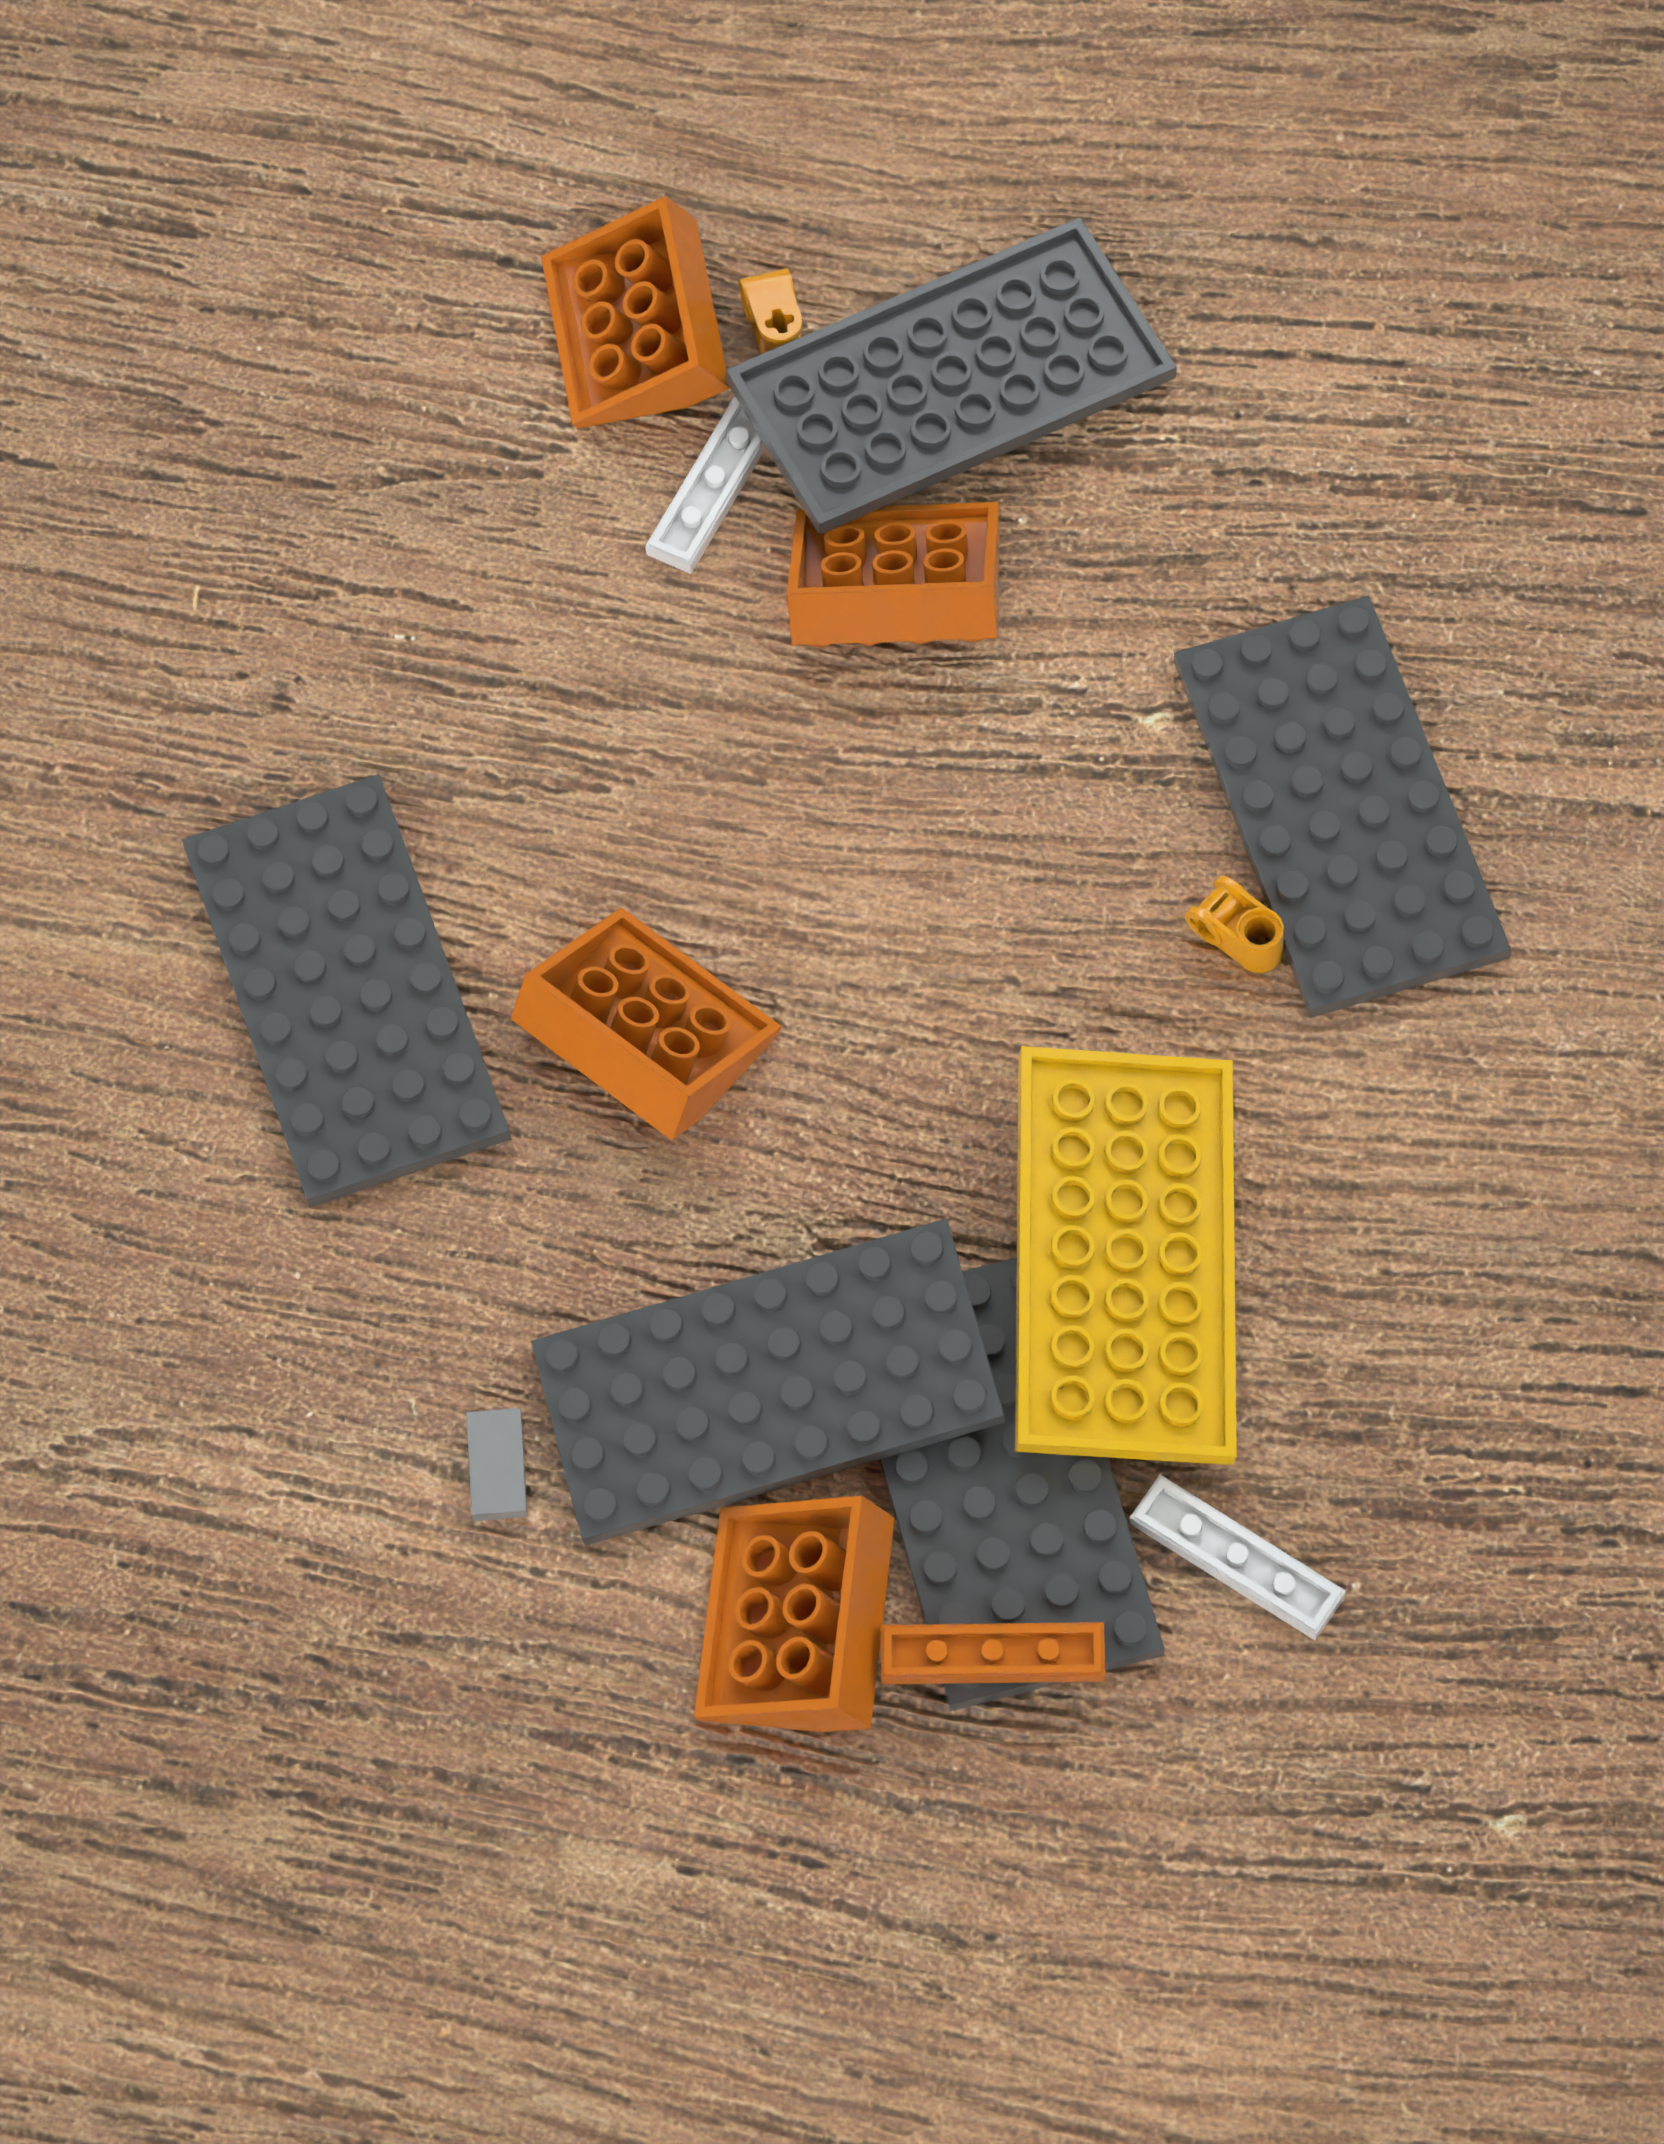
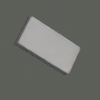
M521 1408L466 1412L473 1521L528 1517Z

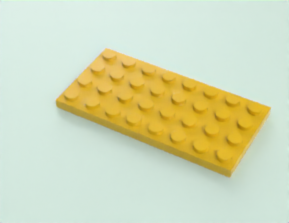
M1021 1046L1018 1055L1015 1452L1222 1465L1234 1464L1237 1458L1233 1060Z

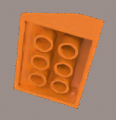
M667 196L541 256L569 411L574 427L579 429L685 409L730 388L726 382V365L697 220Z
M999 502L884 506L820 535L804 509H796L787 587L792 646L809 645L812 647H825L830 644L851 643L871 646L881 642L908 641L924 644L936 640L977 642L983 639L997 638L999 619Z
M622 907L525 974L510 1018L671 1141L709 1112L779 1035L782 1028L781 1025Z
M862 1495L720 1508L694 1712L695 1719L705 1722L817 1732L871 1729L881 1644V1625H883L895 1519L893 1516Z

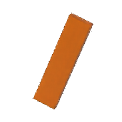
M1104 1622L881 1625V1684L1105 1682Z

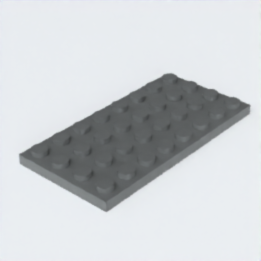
M1079 217L726 369V382L820 535L1175 379L1177 366Z
M1369 595L1174 652L1175 667L1267 907L1276 912L1282 920L1284 926V951L1310 1018L1510 958L1511 947Z
M379 774L182 839L309 1208L511 1140L507 1122Z
M947 1218L531 1341L580 1535L585 1546L1006 1422Z
M1017 1257L962 1271L1006 1422L880 1459L925 1624L1104 1622L1105 1671L1164 1656L1165 1648L1108 1457L1015 1452ZM1062 1682L953 1683L942 1685L951 1712Z

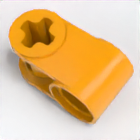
M788 268L738 280L744 312L748 322L751 323L760 355L802 337V316Z
M1224 875L1219 876L1213 883L1214 890L1198 907L1192 906L1185 912L1186 922L1200 938L1218 947L1245 969L1253 973L1272 971L1283 959L1284 926L1281 918L1276 912L1270 910L1249 895L1236 881ZM1256 936H1265L1271 940L1264 945H1255L1249 942L1251 938Z

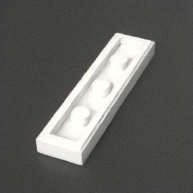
M735 396L645 546L646 555L689 574H692L766 449V446Z
M1162 1475L1158 1476L1130 1516L1129 1524L1315 1641L1345 1598L1346 1591Z

